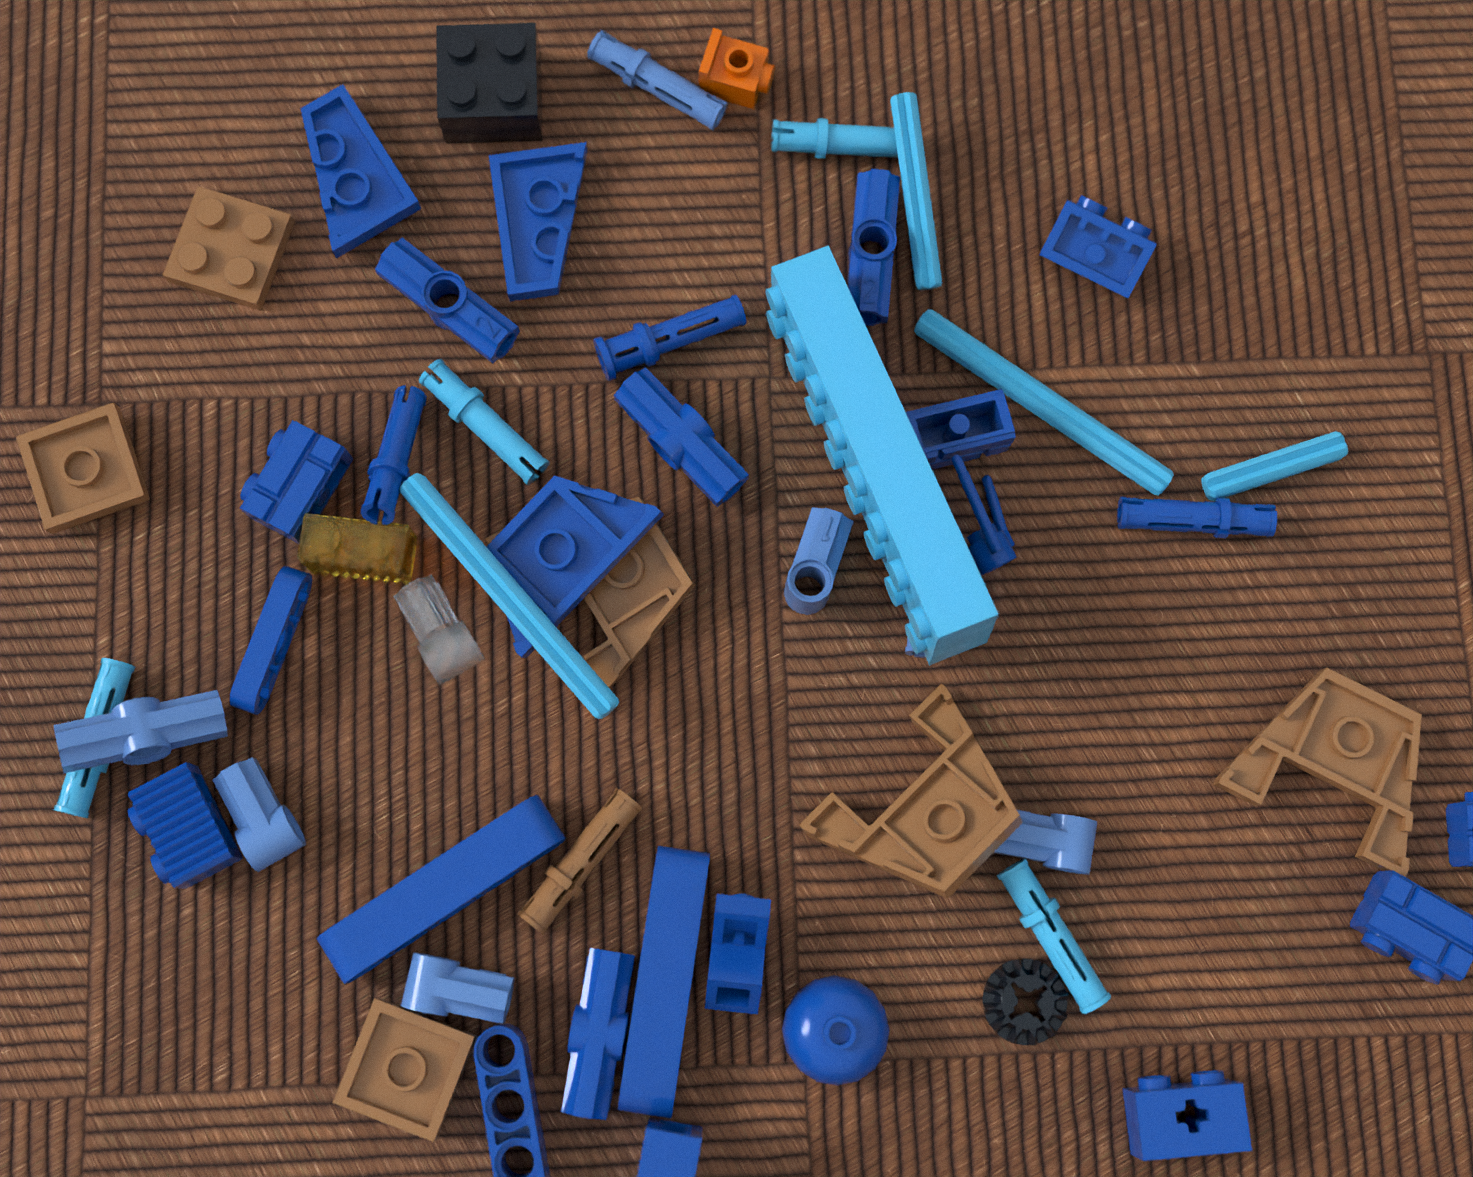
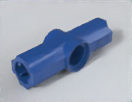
M871 169L857 174L852 237L848 253L849 270L847 286L867 326L887 323L893 257L897 243L896 222L900 176L892 174L889 170ZM867 241L877 242L883 247L884 251L879 254H870L862 249L861 244Z
M404 238L391 242L381 254L379 263L375 268L376 274L428 313L431 320L438 327L450 330L492 364L498 359L503 358L513 347L514 341L520 333L519 327L466 287L465 282L458 274L452 271H445ZM451 293L459 296L458 301L451 307L440 308L436 306L438 299L445 294Z
M646 367L640 371H635L614 394V400L648 434V441L660 457L676 471L681 469L716 507L727 502L749 479V474L714 439L715 434L705 419L689 404L685 403L682 405Z
M590 948L583 978L580 1004L575 1006L568 1040L567 1052L571 1053L561 1107L562 1113L589 1119L607 1120L615 1084L617 1061L621 1062L626 1040L629 1013L626 1012L635 955Z

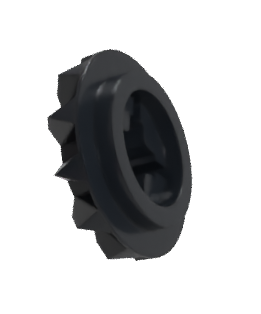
M1027 958L1014 959L1002 964L990 975L983 991V1010L989 1025L1003 1039L1018 1045H1037L1054 1037L1067 1018V999L1069 994L1065 990L1059 974L1049 966L1038 960ZM1012 983L1016 988H1021L1028 993L1034 989L1039 990L1041 987L1043 988L1038 993L1039 997L1034 1002L1038 1009L1037 1013L1041 1016L1040 1020L1026 1011L1014 1014L1009 1018V1015L1014 1011V1007L1018 1003V999L1014 994L1016 991L1011 987Z

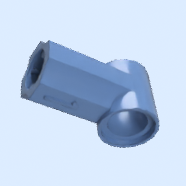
M814 507L810 511L793 564L788 572L784 589L786 603L799 614L810 615L817 613L824 608L829 599L833 582L854 523L853 520L844 516L843 513L829 508ZM803 577H812L821 585L822 591L813 596L804 595L796 588L795 581Z
M252 757L245 761L237 762L222 770L217 777L212 779L238 828L235 831L237 843L246 860L255 871L259 872L306 845L304 834L298 822L287 806L280 804L271 783L268 781L256 758Z
M1017 810L1023 823L993 852L1043 862V867L1054 870L1089 875L1097 821L1066 814L1052 813L1050 816H1044Z
M413 952L401 1007L434 1015L448 1016V1013L501 1024L505 1023L513 995L515 977L482 969L477 970L459 966L460 962L456 960Z

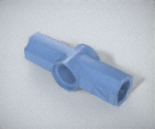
M217 690L163 702L154 697L134 698L115 706L112 713L53 725L63 773L97 767L117 761H123L128 765L148 764L165 758L171 753L172 749L227 737L224 710Z

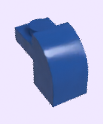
M717 894L704 1009L758 1015L771 899L755 898L748 894Z

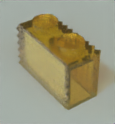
M305 513L297 558L314 575L319 572L324 576L330 573L334 577L340 574L344 578L351 575L355 580L361 576L364 581L371 577L374 582L381 578L384 583L392 580L396 585L399 581H402L406 586L412 580L417 536H415L414 531H412L408 524L390 523L382 525V522L378 521L377 525L363 519Z

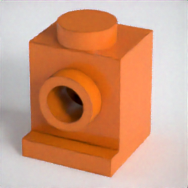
M713 28L699 68V87L721 100L754 110L759 93L768 94L774 76L775 65L768 63L769 48L722 35V30Z

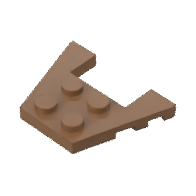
M640 497L630 499L645 504ZM657 523L584 598L608 640L582 657L609 689L613 687L695 586L692 578ZM499 533L490 535L485 540L489 544Z
M1324 668L1301 689L1216 777L1213 785L1254 806L1262 805L1277 769L1283 760L1374 806L1376 810L1355 857L1382 871L1393 870L1406 877L1410 858H1406L1408 832H1412L1414 812L1410 811L1412 781H1416L1422 714L1329 668Z
M941 683L909 717L912 723L943 749L944 752L871 825H867L831 792L799 826L809 838L948 899L1023 822L989 760L976 741L969 725L956 706L950 692Z

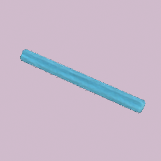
M928 309L916 323L914 329L916 335L996 389H1002L1005 395L1153 495L1163 493L1171 482L1174 475L1171 469L934 310Z
M420 473L410 476L400 486V493L589 712L598 719L609 715L619 704L616 695L429 480Z

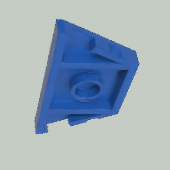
M553 476L486 547L557 627L662 518L664 513L656 506L639 503L597 488L593 489L568 479ZM508 618L515 642H513L515 651L521 658H527L535 648Z

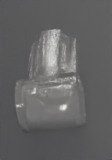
M432 574L410 582L393 596L420 643L417 645V648L439 685L444 684L485 660L463 620H458L450 606L449 600Z

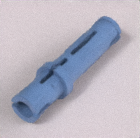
M600 30V33L596 34L590 44L587 58L623 77V83L631 88L638 86L650 92L660 100L698 120V122L711 130H714L723 118L728 102L711 95L682 76L652 60L651 54L644 49L635 50L607 34L604 30Z

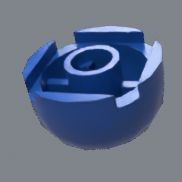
M835 975L814 979L799 989L786 1009L782 1026L786 1051L797 1068L816 1082L835 1086L857 1082L875 1070L886 1052L890 1031L886 1010L875 993L855 979Z

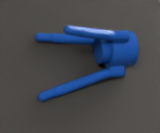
M956 454L952 457V463L981 528L969 535L967 539L971 545L968 549L982 576L1016 559L1017 556L1012 548L1015 546V543L1007 529L992 478L989 475H984L982 483L993 524L990 522L961 456Z

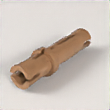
M616 788L605 805L583 830L555 867L550 864L544 872L547 875L546 879L517 914L544 935L547 928L572 897L577 899L583 892L580 886L643 808L623 791Z

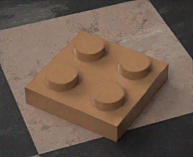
M197 186L163 276L169 283L261 311L295 221L291 214Z
M114 402L16 436L44 529L51 534L150 500L121 408Z
M374 998L333 1103L435 1142L440 1134L477 1035L381 998Z

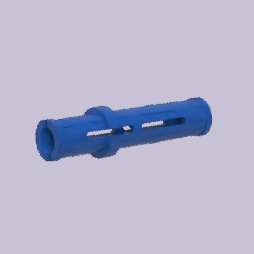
M402 385L395 390L393 404L378 456L371 461L367 475H369L370 484L365 501L361 507V515L365 520L378 525L381 510L384 511L382 525H388L394 521L395 509L400 495V486L410 477L408 462L423 407L427 401L425 393L415 386L410 387L407 401L404 400L407 391L406 385Z
M1121 496L1117 507L1118 529L1213 533L1215 538L1224 539L1229 534L1273 537L1277 526V511H1275L1276 506L1274 504L1231 503L1229 498H1217L1215 502H1195L1188 500L1138 499Z

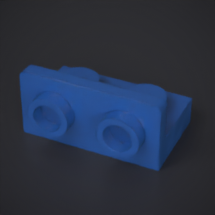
M1083 195L1080 196L1077 203L1067 200L1039 255L1129 298L1157 245L1156 242L1148 239L1152 229L1127 217L1119 225L1103 217L1107 207Z

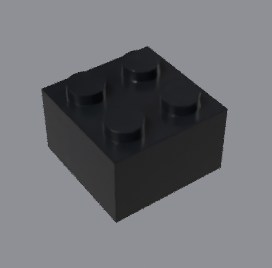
M536 23L436 26L437 119L445 143L543 141L541 49Z

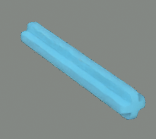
M904 92L892 96L890 102L915 284L918 290H930L942 285V276L917 95L913 92Z

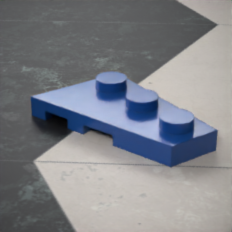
M343 84L300 108L312 163L315 166L320 188L321 203L330 233L331 248L336 259L421 209L419 201Z
M586 142L488 155L509 301L559 295L588 151Z

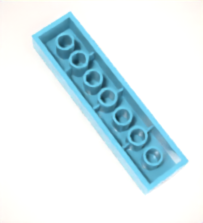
M829 245L772 266L771 287L766 289L767 300L771 310L766 311L770 329L776 340L780 338L785 340L789 349V353L785 354V359L795 382L802 380L809 396L804 397V402L809 417L814 426L822 424L829 440L824 441V448L828 460L834 470L842 468L848 485L843 487L846 500L854 515L859 513L863 515L869 529L864 531L866 545L875 561L881 558L889 574V576L884 578L888 595L895 607L900 605L904 607L910 623L905 624V630L916 654L924 652L930 666L987 643L999 614Z

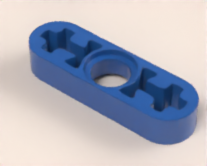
M283 566L275 577L231 689L230 705L232 707L258 715L266 706L312 587V575L310 573L289 566Z

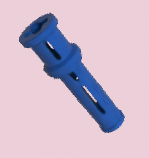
M733 295L723 301L689 311L650 327L647 323L642 324L638 322L633 324L631 331L606 340L600 336L594 338L593 343L601 368L607 380L612 381L616 379L619 372L644 363L648 367L653 366L660 360L659 355L694 342H699L734 327L744 326L747 324L738 296ZM714 318L712 322L677 334L679 330ZM665 336V339L655 342V339ZM633 347H634V349L631 350V351H629V352H626V353L620 354V355H618V356H615L616 353H619V352H622V351H625V350H627V349H630V348H633Z

